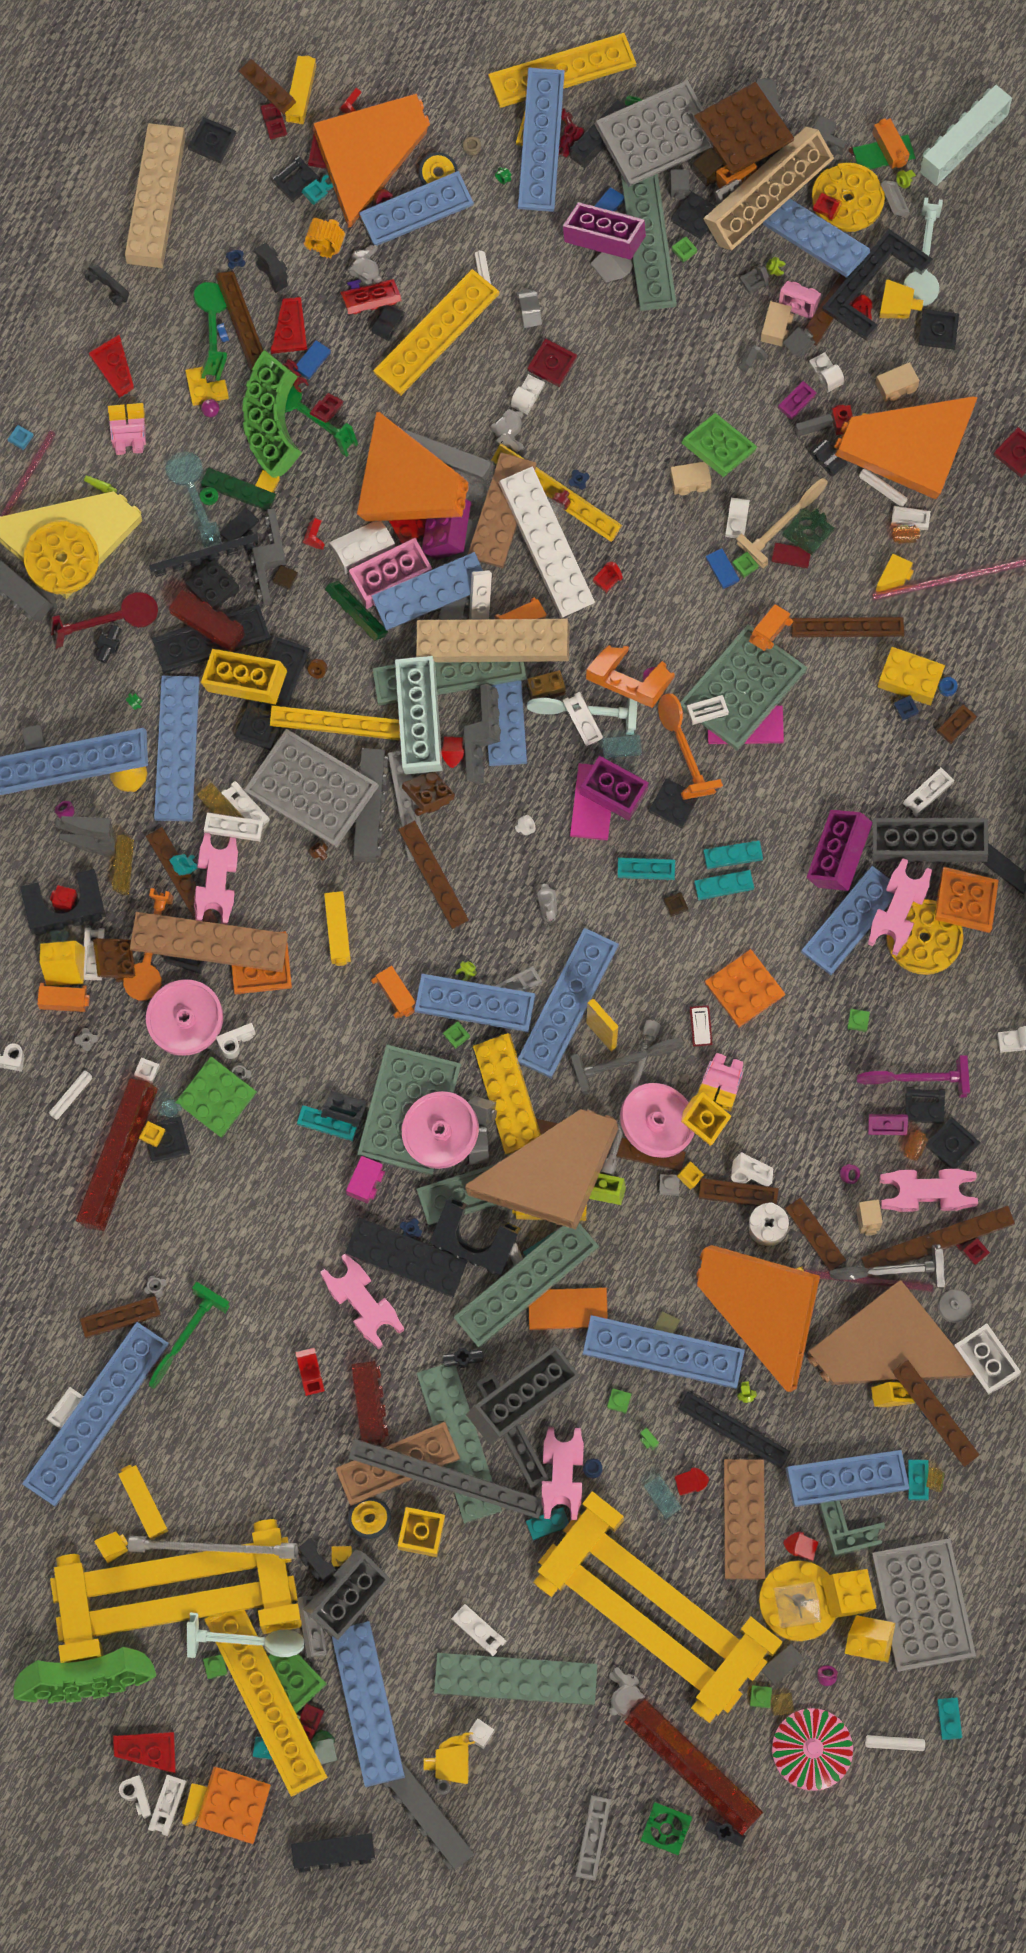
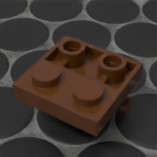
M428 772L402 783V789L419 807L414 810L416 816L435 812L440 807L449 804L455 797V793L435 772Z
M96 938L93 940L97 977L115 978L116 982H122L123 978H133L136 976L133 952L130 950L131 939Z

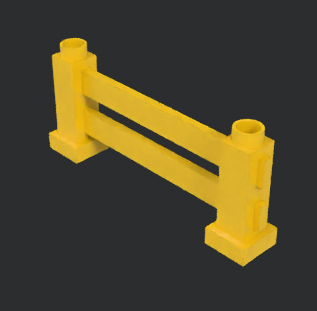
M592 1491L582 1503L583 1508L586 1509L581 1515L578 1512L577 1520H571L563 1530L566 1536L559 1545L552 1544L538 1563L542 1566L538 1570L539 1575L533 1583L551 1598L557 1590L561 1591L567 1585L700 1691L696 1696L697 1701L691 1709L708 1723H711L716 1715L719 1716L723 1710L729 1713L743 1695L739 1691L741 1686L748 1678L753 1681L767 1664V1661L763 1659L768 1653L773 1657L783 1641L751 1616L741 1628V1633L744 1636L739 1640L606 1534L609 1529L615 1532L624 1521V1516ZM590 1553L724 1658V1662L717 1671H713L582 1567L581 1564Z
M268 1519L253 1524L254 1532L252 1536L254 1543L243 1545L274 1547L281 1545V1543L289 1542L288 1537L282 1538L277 1520ZM203 1551L85 1572V1568L80 1561V1555L68 1554L56 1558L57 1567H54L55 1578H50L54 1604L59 1603L61 1617H56L58 1638L60 1643H65V1645L58 1646L60 1662H79L104 1656L102 1645L99 1639H95V1636L190 1620V1613H198V1618L264 1607L263 1610H258L260 1627L263 1634L277 1630L302 1628L298 1603H292L293 1601H298L294 1576H288L286 1566L287 1562L292 1561L291 1559H280L275 1554ZM258 1568L260 1582L95 1611L90 1609L89 1597Z

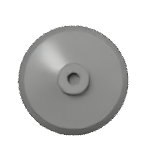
M948 1290L938 1300V1311L946 1321L952 1323L962 1322L971 1313V1300L961 1290Z

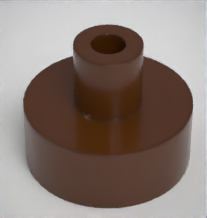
M313 659L308 666V673L316 679L323 678L328 670L327 664L321 659Z
M323 840L318 841L309 848L308 853L313 859L319 857L323 861L328 857L325 853L328 846Z

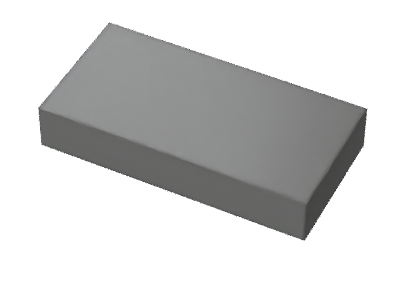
M883 181L881 186L893 214L900 216L909 214V209L897 182Z

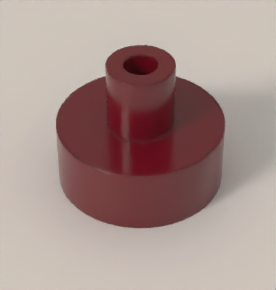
M387 189L377 191L374 196V201L377 205L393 199V195Z
M563 490L562 493H555L551 501L558 508L567 510L571 503L568 499L570 493L566 490Z

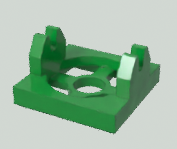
M654 1802L641 1842L679 1856L692 1816ZM661 1814H668L667 1820L662 1823L653 1821ZM674 1816L680 1821L682 1831L674 1829L672 1824ZM664 1823L672 1826L671 1834H662L660 1828ZM651 1827L658 1829L661 1835L659 1842L653 1837ZM672 1835L679 1837L672 1844H664L667 1837Z

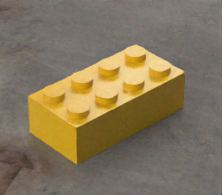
M212 649L201 684L211 693L276 704L287 670L281 661Z

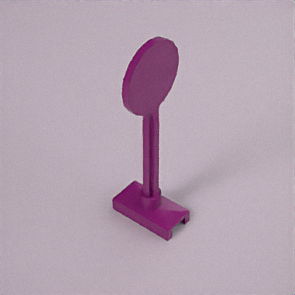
M960 1055L956 1060L957 1071H949V1073H901L895 1075L888 1071H871L856 1076L858 1083L868 1085L884 1084L894 1080L901 1082H958L959 1098H966L967 1094H970L967 1055Z

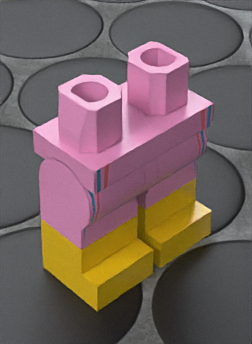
M127 404L128 424L125 405L108 406L111 441L116 455H124L126 453V446H132L133 453H143L144 445H146L144 404Z
M716 1053L713 1061H710L697 1094L703 1092L714 1101L718 1088L721 1087L715 1103L725 1110L732 1111L743 1076V1062L733 1059L731 1067L724 1065L726 1056Z

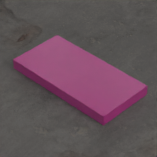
M776 706L744 744L784 743L783 706ZM708 730V744H727Z
M579 763L570 837L608 841L611 811L580 795V787L593 765Z

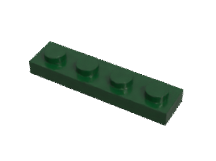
M211 468L207 469L201 482V486L205 488L212 487L218 493L267 512L268 509H271L277 497L273 492Z
M339 580L327 585L325 590L329 593L330 597L354 619L357 625L363 628L370 638L376 641L388 634L384 626Z

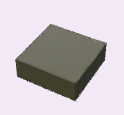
M662 1311L654 1329L674 1334L680 1320Z

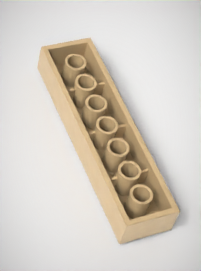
M148 123L125 251L127 264L163 268L186 138L183 127Z
M805 127L794 137L793 142L780 149L703 218L720 247L732 251L834 159L819 130Z
M568 619L417 620L416 657L433 656L435 662L569 661L570 624Z

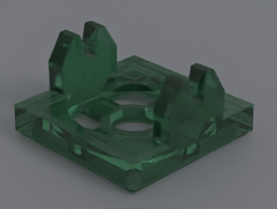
M804 508L783 531L782 536L813 555L832 534L835 527L826 522L827 517L825 513L819 514L818 508L813 509L812 512ZM804 520L813 521L810 526H803L799 522ZM818 525L822 529L821 537L818 536L815 531ZM810 529L813 531V535L806 536V534H803V531Z

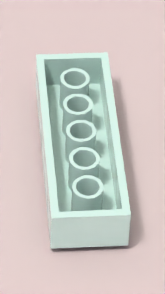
M997 85L992 89H987L983 94V98L980 101L976 100L972 104L971 110L968 113L964 112L960 116L959 121L955 125L952 124L948 128L947 133L943 137L940 136L935 141L934 146L931 149L928 148L923 153L920 173L937 186L1008 116L1012 97Z
M433 656L396 659L403 771L405 774L443 771Z

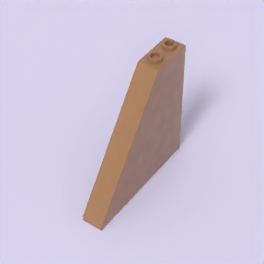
M578 1110L467 1183L465 1188L468 1196L576 1230L619 1129L617 1120L608 1115H598L592 1110Z
M901 1280L807 1353L809 1356L807 1359L814 1368L817 1366L821 1371L820 1376L826 1383L830 1382L831 1385L896 1382L898 1380L891 1371L906 1360H909L923 1380L970 1378L974 1375L958 1350Z

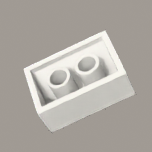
M374 521L329 542L345 574L349 573L350 569L395 548V543L388 529L381 521Z
M985 1324L954 1345L988 1394L1004 1387L1021 1374V1371L988 1324Z

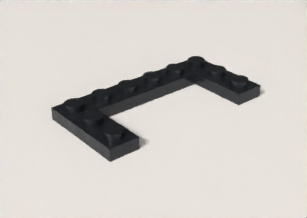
M890 229L886 231L870 250V253L854 269L822 308V311L866 341L877 329L878 324L850 305L888 259L893 255L921 275L933 262V258Z

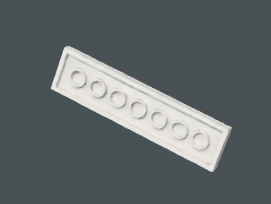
M533 466L500 480L498 483L560 618L594 604L595 601Z

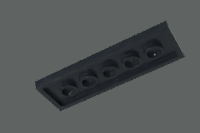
M255 533L149 565L151 576L155 575L157 578L166 575V571L169 570L178 572L184 570L186 565L191 564V567L201 565L202 561L209 559V562L220 559V555L227 554V556L235 555L238 553V550L243 548L245 551L252 550L259 542L258 535Z
M259 604L152 638L164 674L209 660L212 649L234 652L271 640Z
M275 636L266 659L281 661L287 670L276 704L249 700L235 735L236 739L271 751L280 727L270 726L272 706H289L311 651L310 648Z
M360 1217L357 1220L344 1255L452 1298L455 1296L468 1262Z

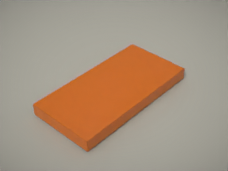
M607 1288L548 1290L529 1306V1330L588 1328L591 1315L608 1319Z

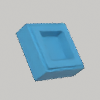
M17 425L9 436L8 442L24 450L34 435Z

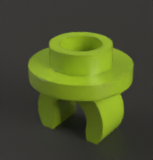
M904 170L899 171L896 176L897 184L904 189L908 188L913 181L911 178L915 177L916 174L913 170L907 172Z
M778 257L769 259L766 264L767 273L770 275L775 274L776 276L783 275L784 272L779 267L785 266L786 263L779 261Z
M462 961L460 963L461 968L457 969L455 973L459 975L462 971L465 972V978L462 981H468L471 976L477 974L475 965L469 961Z
M749 1381L741 1382L742 1392L737 1395L738 1400H741L743 1403L752 1402L757 1396V1392L750 1390Z

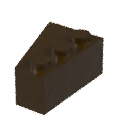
M709 148L693 163L692 172L707 187L709 184L717 182L716 171L724 167L725 164L716 151Z

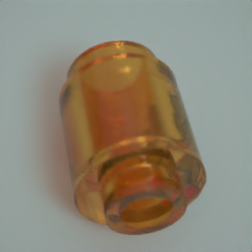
M915 524L897 525V527L892 529L893 542H898V544L916 543L917 539H920V529L916 528Z
M917 1130L914 1133L910 1132L903 1149L905 1151L903 1155L911 1160L918 1161L928 1142V1139L925 1137L926 1134Z

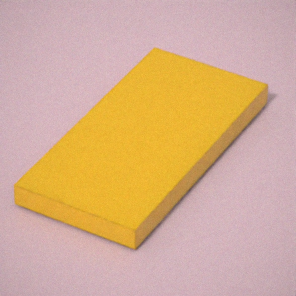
M591 999L587 1003L586 1024L612 1052L617 1047L618 1025L595 999Z

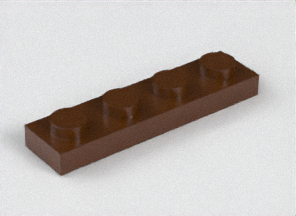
M250 59L239 70L240 74L283 115L296 103L295 99L254 60Z
M701 1178L699 1199L750 1206H760L766 1203L777 1205L779 1188Z
M799 1198L785 1208L786 1213L829 1272L846 1262L842 1253L802 1198Z
M156 1296L80 1318L85 1338H90L136 1324V1322L140 1323L159 1317L161 1313Z

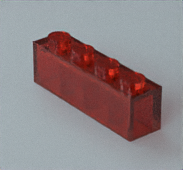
M181 590L169 606L172 616L229 652H233L245 636L243 626L239 622H232L223 612H216L207 602L197 600V597L191 592L186 593Z
M375 1361L352 1364L361 1441L370 1444L385 1442V1436L389 1435L387 1424L383 1425L382 1417H386L385 1405L380 1403V1398L384 1397L382 1385L378 1386L377 1379L381 1378L380 1366L376 1367Z

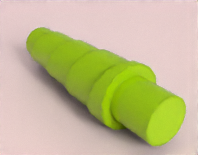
M87 475L84 478L85 482L101 490V492H117V489L111 487L109 483L107 484Z

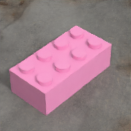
M413 538L350 569L349 578L365 608L368 609L375 605L371 597L372 595L431 571L432 567L416 538Z

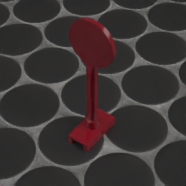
M135 592L123 600L121 611L73 624H62L60 616H54L51 621L50 634L56 635L55 648L57 649L63 647L64 636L70 635L72 632L124 619L134 627H146L156 620L158 605L149 594Z

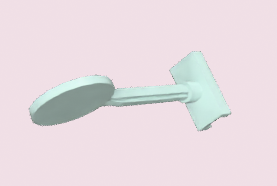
M925 198L921 215L925 216L926 220L922 252L928 256L930 254L933 224L936 221V217H940L943 200L940 199L937 205L928 203V198ZM927 269L922 275L916 271L909 274L903 284L915 289L913 298L924 300L923 306L933 303L939 293V283L936 277L928 272Z
M537 698L527 702L528 710L539 714H558L568 711L564 703L556 699ZM628 698L627 708L588 706L592 715L614 716L626 719V734L634 735V730H636L637 701ZM573 705L574 710L580 707V705Z
M190 1613V1622H187V1657L191 1658L196 1657L199 1642L207 1641L263 1645L267 1652L279 1657L297 1655L304 1648V1638L301 1634L292 1630H277L271 1632L266 1637L213 1633L207 1630H199L198 1613Z

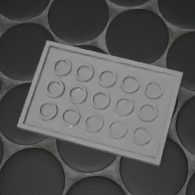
M688 80L601 118L594 123L628 187L706 152L709 148L713 149L694 120V115L703 111V108Z
M286 729L244 791L337 848L379 785Z
M948 1538L872 1553L886 1621L896 1623L891 1645L896 1671L901 1672L976 1657L951 1539Z

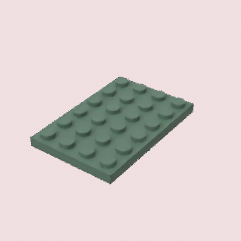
M749 624L680 702L682 710L689 715L687 705L723 695L729 711L728 715L701 722L700 724L737 751L807 671L805 665L775 643H773L772 649L767 648L765 651L750 643L749 640L754 628ZM720 702V703L713 704V705H709V706H706V707H702V708H699V709H695V710H693V712L700 711V710H703V709L708 708V707H713V706L720 705L721 702Z
M386 1044L357 1156L433 1175L434 1168L418 1163L407 1152L402 1140L403 1120L410 1107L421 1097L441 1091L454 1093L461 1064Z

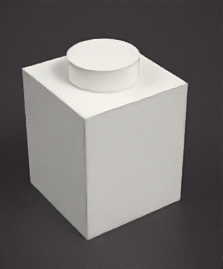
M477 1718L469 1731L474 1733L469 1735V1740L475 1741L476 1745L484 1749L495 1730Z

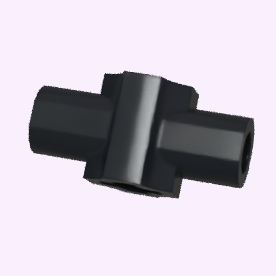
M110 625L107 634L102 633L97 644L99 652L96 660L106 664L110 655L117 653L121 642L118 639L122 631L121 628Z
M459 1348L456 1353L443 1354L444 1367L459 1365L460 1368H468V1365L471 1363L483 1362L482 1349L468 1351L466 1348ZM461 1354H464L465 1357H468L466 1358L465 1362H462L461 1359H458L460 1358Z
M710 1818L704 1830L718 1836L719 1841H728L739 1847L742 1846L746 1835L733 1830L732 1825L728 1823L723 1825ZM727 1827L731 1835L722 1838V1833H719V1831Z

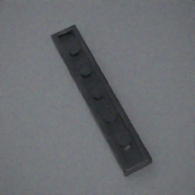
M988 843V860L982 863L1024 895L1026 891L1024 875L1026 872Z
M687 1392L678 1407V1410L779 1469L782 1468L791 1452L690 1392Z

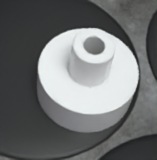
M525 815L518 819V825L515 826V829L518 833L522 832L524 835H529L535 832V823L529 815Z

